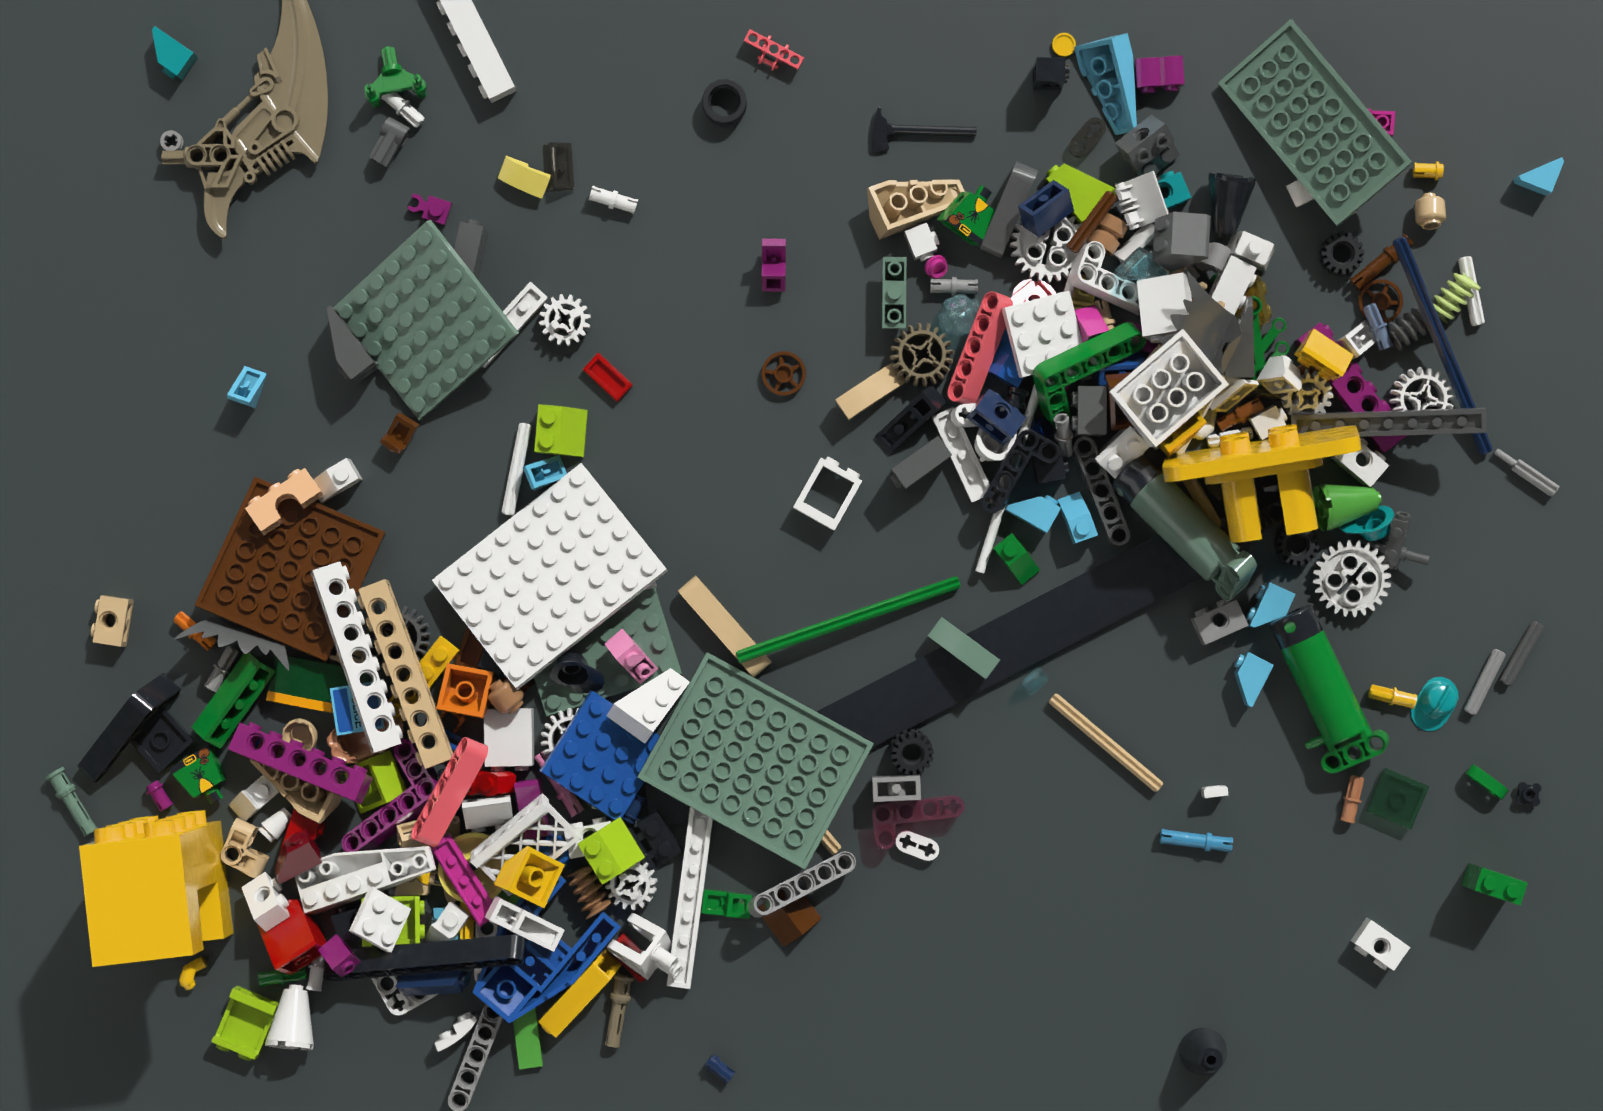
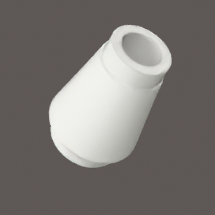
M283 807L261 823L262 826L258 830L272 843L281 836L290 823L292 815Z

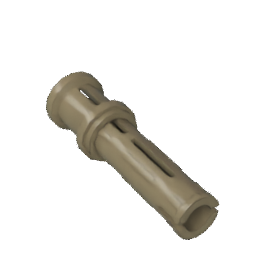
M615 973L613 976L615 979L613 993H610L612 1007L604 1044L615 1048L620 1047L626 1004L631 1000L629 992L631 982L634 981V976L622 973Z

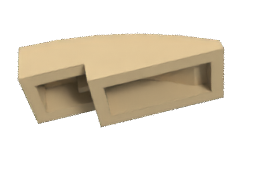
M894 362L835 399V402L848 421L905 383L903 375L901 377L897 376L900 370L892 368V365L895 364Z

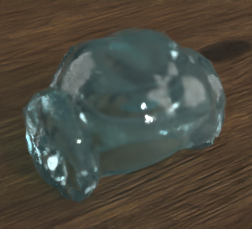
M958 294L943 302L941 312L937 314V317L939 319V326L947 337L963 336L970 333L980 307L978 299H970L964 294Z

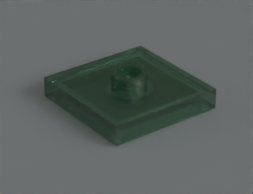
M1384 767L1366 811L1411 830L1429 786Z

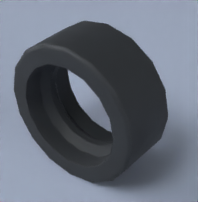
M718 79L710 83L702 97L703 110L707 118L720 126H730L739 122L747 108L746 94L743 88L737 82L729 79ZM720 89L732 90L738 97L739 104L737 110L729 116H720L711 107V98Z

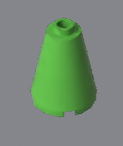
M1320 484L1313 488L1314 505L1319 514L1316 515L1317 523L1322 531L1333 530L1378 510L1382 503L1380 493L1376 492L1373 487Z

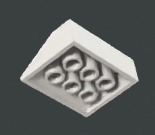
M1181 329L1111 389L1109 393L1150 447H1157L1229 384L1184 329Z

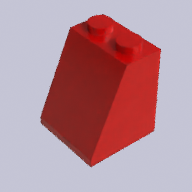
M299 899L288 900L289 906H287L290 917L267 932L257 924L275 970L289 975L296 973L321 957L322 955L318 949L327 942L312 914L304 913L302 902Z

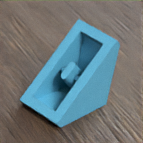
M1563 157L1519 175L1513 179L1514 183L1547 196L1554 189L1564 163Z
M244 366L228 392L227 399L256 408L267 374Z
M560 455L523 467L530 487L534 491L559 481L567 474Z

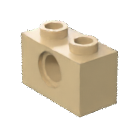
M100 595V600L97 599L95 603L96 623H93L91 627V637H93L94 643L119 647L127 646L134 600ZM110 614L116 618V623L113 627H109L106 622Z

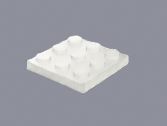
M1069 290L1001 308L1019 378L1033 375V370L1039 363L1083 343Z

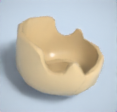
M296 718L289 721L282 731L283 741L289 743L291 739L303 743V749L311 751V748L316 746L318 740L317 730L311 722L305 719Z

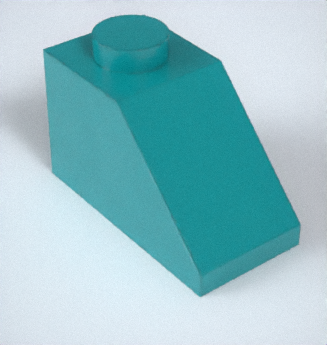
M154 26L152 34L157 61L164 67L162 72L172 79L177 76L183 80L198 56Z

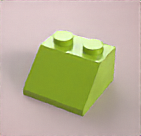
M538 404L534 452L538 454L584 457L588 410Z
M390 750L355 764L367 769L366 774L373 778L362 804L356 803L361 814L392 801L406 791L405 782L401 778L396 760Z
M621 817L577 843L602 885L645 858Z

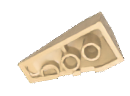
M888 180L867 188L869 217L880 240L940 215L959 193L965 191L960 180H932L929 182H918V180L897 182V180Z
M260 740L256 750L262 747L263 740ZM278 749L276 753L277 758L282 757L284 751ZM250 759L251 763L279 790L281 795L294 806L298 813L319 824L339 806L343 798L335 793ZM301 759L297 761L298 767L305 763ZM320 769L318 770L319 776L325 773ZM339 779L340 784L345 783L344 781Z

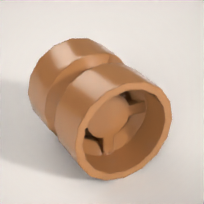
M1107 213L1097 226L1098 229L1092 233L1086 242H1100L1105 248V254L1113 256L1119 246L1118 239H1123L1129 226H1126L1127 223L1116 216Z

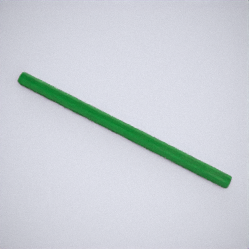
M955 576L738 650L736 652L737 660L739 663H743L957 590L961 587L960 581Z

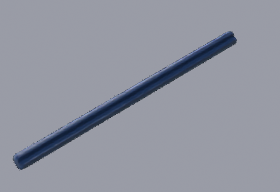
M1399 237L1393 240V246L1460 408H1476L1407 239ZM1471 433L1480 454L1484 455L1493 450L1487 433Z

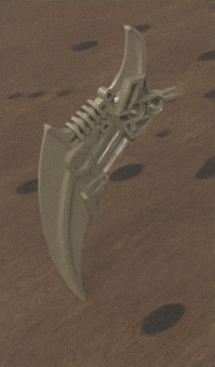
M282 0L281 21L276 42L271 54L267 47L257 54L260 71L254 76L255 85L250 89V94L236 108L233 107L223 118H219L215 127L197 144L185 147V150L162 151L161 159L163 165L185 164L186 168L199 170L205 189V218L209 227L222 239H227V217L230 203L244 183L247 182L249 185H254L257 182V175L263 171L270 176L271 173L268 168L271 167L276 172L277 168L274 164L277 163L280 168L283 167L280 160L283 159L286 164L290 161L286 157L289 155L293 160L296 158L294 154H303L313 163H319L327 127L328 82L319 32L307 0ZM253 98H261L262 102L231 134L228 130V125ZM219 136H223V144H211ZM198 152H203V159L200 162H194V155ZM227 152L226 160L218 162V154ZM244 164L249 170L246 173L242 169ZM204 170H219L217 173L208 172L206 180Z

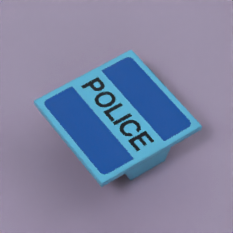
M372 682L361 683V684H362L363 686H370V684H371ZM349 685L329 688L337 736L363 732L364 730ZM370 696L367 700L368 706L372 709L378 708L379 699L376 696ZM382 718L376 720V729L384 728Z

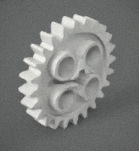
M1066 216L1054 225V232L1050 240L1052 247L1047 253L1045 265L1042 264V259L1045 254V242L1049 238L1050 229L1045 232V235L1038 237L1022 225H1015L1014 229L1018 233H1012L1010 237L1016 241L1010 243L1009 247L1016 248L1011 257L1018 256L1019 259L1015 265L1022 264L1024 266L1021 273L1029 270V279L1035 274L1037 275L1038 282L1043 277H1046L1047 283L1051 282L1052 277L1059 282L1061 274L1066 279L1069 277L1068 269L1071 270L1076 253L1069 250L1067 244L1082 225L1073 224L1075 216L1070 219ZM1064 231L1068 236V240H1059L1057 232ZM1029 248H1036L1040 253V257H1031L1028 252ZM1054 253L1059 254L1062 257V263H1054L1051 255Z
M1348 540L1345 547L1341 542H1338L1337 550L1332 546L1329 547L1330 555L1322 553L1325 561L1317 560L1316 562L1321 569H1315L1313 572L1319 575V578L1313 579V583L1320 584L1315 589V593H1323L1319 600H1328L1326 608L1334 605L1335 614L1340 609H1343L1345 617L1348 611H1352L1353 616L1356 617L1357 610H1361L1362 614L1366 615L1367 607L1372 611L1375 610L1374 602L1382 604L1380 595L1386 597L1388 595L1383 588L1391 586L1389 582L1385 581V579L1391 577V574L1384 573L1389 568V564H1381L1385 556L1377 558V548L1372 552L1369 551L1370 543H1367L1363 548L1361 547L1360 540L1357 541L1356 546H1352L1351 540ZM1348 556H1353L1357 559L1358 563L1355 567H1347L1344 564V559ZM1366 562L1367 565L1356 577L1357 582L1352 581L1343 593L1339 595L1337 593L1338 590L1348 580L1347 574L1352 576L1359 566ZM1370 571L1375 574L1376 579L1371 583H1367L1363 580L1362 575ZM1331 574H1338L1342 582L1339 585H1332L1328 577ZM1355 589L1360 593V598L1355 601L1350 600L1347 597V592Z

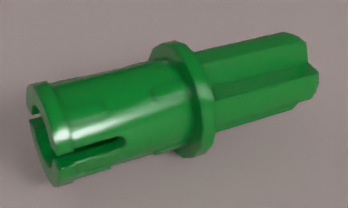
M305 967L292 975L277 970L258 972L260 987L275 984L283 986L286 982L304 980L307 977Z

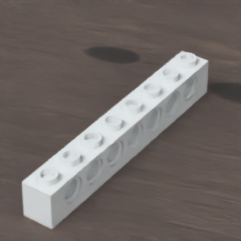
M337 562L312 570L310 573L371 754L401 744L400 739L403 738V733L400 725H395L392 716L396 715L392 702H387L385 693H388V689L384 679L380 680L377 671L380 670V665L377 657H372L370 648L373 645L369 634H364L362 625H365L364 617L361 611L357 612L354 603L357 602V597L354 589H349L347 580L350 577L346 566H342L341 562ZM331 583H338L341 586V593L339 595L330 593L329 585ZM344 605L348 608L349 615L347 618L338 616V606ZM346 628H353L356 631L357 637L355 640L350 641L345 638L344 632ZM356 650L364 654V661L360 664L355 663L352 659V653ZM362 673H367L371 676L372 683L370 686H363L360 683ZM370 696H376L379 699L380 703L377 709H372L368 706L367 700ZM378 718H382L387 722V728L384 732H380L375 728V722Z

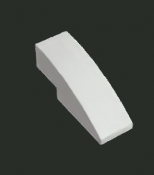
M495 896L485 916L486 919L553 952L565 931Z

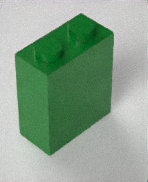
M1468 863L1462 886L1520 906L1528 884L1525 881Z

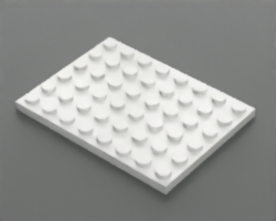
M580 463L437 575L432 581L518 690L658 580L668 570L583 464Z

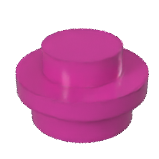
M941 255L931 257L925 264V273L931 278L943 277L948 269L946 259Z

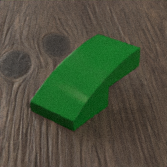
M704 889L701 913L750 919L748 903L752 899V895Z

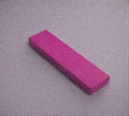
M448 833L442 837L436 847L430 846L431 851L481 927L490 921L485 916L493 901L453 837Z

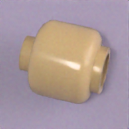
M1425 193L1414 203L1415 221L1423 229H1437L1446 220L1445 201L1443 198L1436 196L1435 193Z

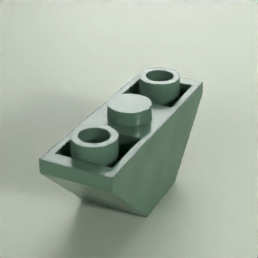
M883 257L882 329H906L907 257Z

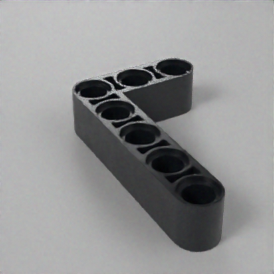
M162 673L137 690L126 701L77 767L94 783L100 780L149 717L169 704L180 693L181 688L165 673Z

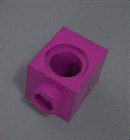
M337 934L318 949L331 969L341 977L351 973L355 966L360 963V960L349 945Z

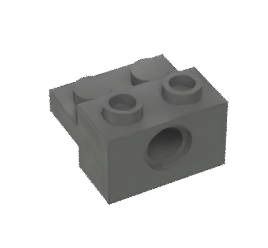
M1152 114L1114 143L1123 159L1129 163L1136 177L1154 171L1156 174L1180 155L1173 143L1175 140L1166 124Z

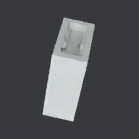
M827 456L826 460L820 458L793 508L835 531L862 480L859 479V473L850 468L847 471L842 470L838 467L839 462ZM822 467L854 483L834 519L803 502Z

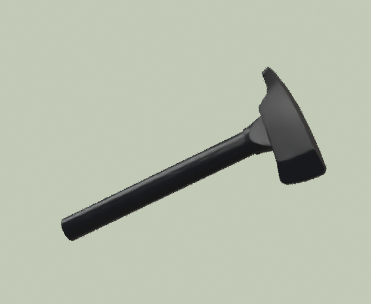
M878 106L874 121L872 151L882 152L888 150L887 136L895 134L976 136L977 127L895 125L887 122L881 115V106Z

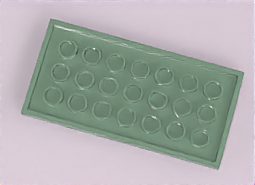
M1292 19L1218 82L1336 226L1341 225L1413 164Z

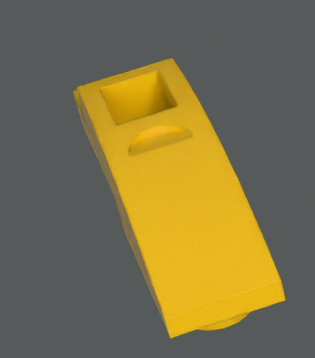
M442 635L420 661L429 689L432 688L444 673L447 663L450 664L460 651ZM410 674L406 677V679L403 682L407 681L410 678ZM415 690L409 692L407 696L408 702L415 704L418 701L419 695ZM392 695L388 701L392 702L396 715L392 717L393 719L399 718L402 723L403 719L399 712V708L402 707L399 698L395 699Z

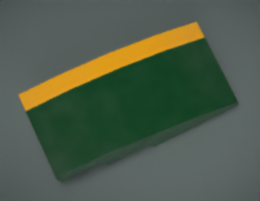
M274 654L272 668L276 672L269 681L266 700L333 713L329 688L348 686L342 665L287 655L288 671ZM362 673L360 683L369 682L370 675Z

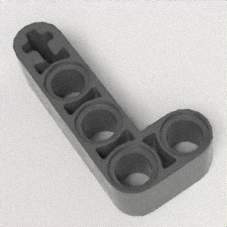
M1016 161L979 248L980 250L999 258L1002 257L1020 215L1018 206L1026 201L1038 170Z

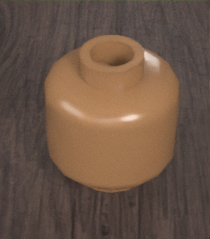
M498 679L489 687L491 692L488 695V700L499 713H508L510 715L523 704V692L521 689L517 690L509 679L504 681Z

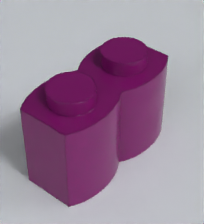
M1183 56L1139 58L1134 61L1136 90H1141L1142 94L1155 93L1158 88H1165V92L1179 91V87H1183L1185 84Z

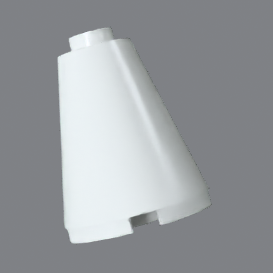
M289 985V989L283 990L265 1046L292 1050L299 1048L301 1050H313L314 1042L308 991L303 990L304 986Z

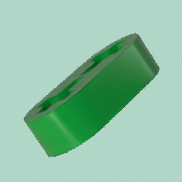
M1474 764L1465 773L1469 778L1500 800L1509 791L1504 785Z

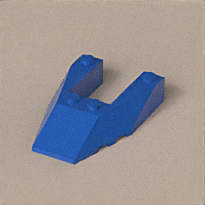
M559 876L548 902L566 882L562 876ZM520 898L515 904L536 916L543 909L523 898ZM602 912L572 948L560 939L554 952L525 938L524 963L513 966L482 968L472 993L504 1020L511 1023L575 983L621 926L606 913ZM499 925L495 936L518 934Z

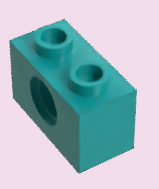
M1169 171L1160 176L1161 180L1158 181L1159 187L1164 188L1168 193V197L1164 199L1167 210L1183 204L1192 198L1181 171L1176 174L1173 171Z

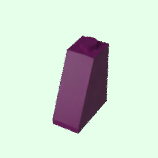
M542 778L522 780L514 783L519 812L539 795L544 794ZM547 814L541 818L540 825H549ZM527 829L523 833L524 839L537 840V830ZM540 830L539 840H545V836L550 834V830Z

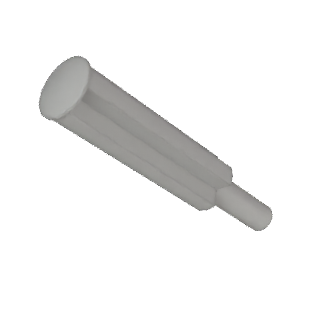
M1496 449L1494 452L1496 456L1512 466V471L1550 497L1558 491L1559 485L1521 459L1516 461L1500 449Z

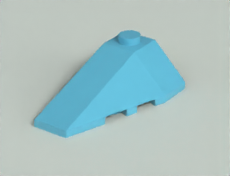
M1128 33L1075 46L1079 69L1083 77L1087 76L1093 87L1091 89L1093 95L1098 96L1103 105L1102 111L1115 135L1130 132L1137 126L1134 60Z

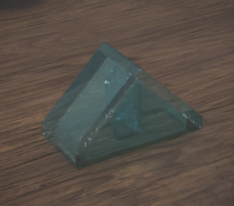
M1140 246L1115 269V275L1123 280H1143L1168 274L1159 264L1152 261L1153 256L1149 251Z

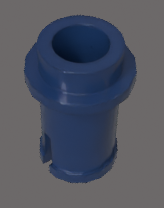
M636 794L622 819L632 824L638 821L637 817L647 799Z
M714 1054L704 1064L708 1072L711 1070L726 1084L735 1074L734 1070L720 1060V1056H715Z

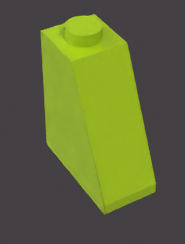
M1065 163L1060 167L1056 164L1046 172L1048 176L1044 181L1046 185L1055 180L1069 189L1074 211L1070 214L1072 217H1076L1075 220L1078 224H1082L1106 191L1117 195L1114 191L1116 188Z

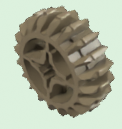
M917 323V331H914L913 327L909 325L907 327L908 335L905 331L901 330L900 335L903 339L894 338V342L899 347L891 346L890 348L891 351L897 352V355L890 356V360L898 361V363L892 365V368H901L897 376L901 377L905 373L907 376L904 382L908 383L910 378H913V386L915 387L918 384V380H922L923 387L927 386L926 379H930L932 385L936 384L934 376L942 380L944 376L940 371L943 370L946 373L950 371L945 366V363H953V359L946 358L947 355L954 353V350H946V347L952 343L951 341L944 343L942 341L947 334L942 333L940 336H937L939 327L930 332L931 325L929 323L926 324L925 330H922L921 323ZM914 337H928L921 346L908 343ZM934 341L940 348L941 362L931 355L930 347ZM928 345L926 349L928 358H923L915 365L918 360V355H915V352H921ZM903 348L913 356V363L910 369L907 368L903 361ZM922 364L936 367L934 371L927 374L916 373Z

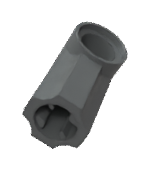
M388 117L381 128L380 138L369 158L388 168L398 148L402 147L406 142L411 128Z

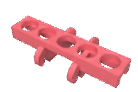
M751 29L748 31L744 42L763 53L762 56L757 58L759 59L758 64L763 62L771 66V71L779 67L777 65L778 62H783L797 70L800 68L804 57L789 50V45L783 47L772 41V36L770 35L766 38ZM750 35H753L758 39L753 43L748 38ZM761 40L765 42L763 47L759 46ZM772 45H776L779 49L775 54L769 51ZM766 53L775 57V62L764 58ZM786 53L789 54V57L784 59ZM791 57L799 59V63H791Z

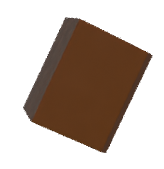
M780 889L777 892V896L780 900L785 901L786 894ZM803 896L762 918L781 944L786 946L807 932L821 919V916L806 896ZM764 902L757 907L762 912L766 908Z

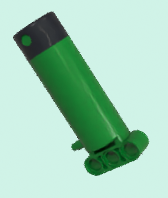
M1312 605L1302 606L1287 613L1284 617L1271 621L1269 627L1321 734L1306 742L1305 746L1307 749L1326 744L1328 748L1321 761L1322 768L1326 772L1333 774L1383 753L1389 745V736L1383 730H1371ZM1373 737L1380 738L1383 746L1375 747L1371 739ZM1355 746L1359 748L1361 756L1352 755L1350 747ZM1328 757H1337L1339 759V765H1332L1329 762Z

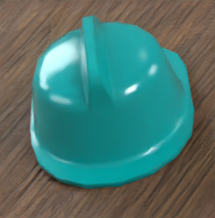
M1379 506L1377 511L1338 528L1346 533L1359 534L1367 541H1377L1390 535V523L1393 520L1394 511L1388 506Z
M1434 677L1423 686L1417 696L1414 709H1411L1413 722L1420 729L1435 731L1447 722L1459 699L1458 690L1451 680L1444 677Z

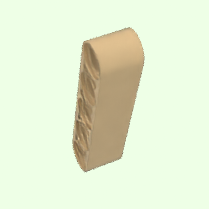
M696 575L678 590L735 657L738 650L756 644ZM764 655L741 664L755 678L772 662Z

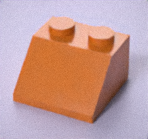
M447 663L436 710L483 719L491 704L488 700V695L491 692L489 687L497 680L494 672Z

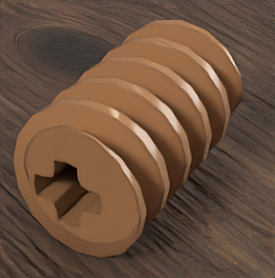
M584 866L565 876V878H573L568 883L569 886L577 885V888L572 892L573 895H582L577 902L586 903L581 910L590 911L586 919L603 912L611 903L609 899L602 900L607 892H598L602 887V883H594L598 877L596 874H589L593 870L591 866Z

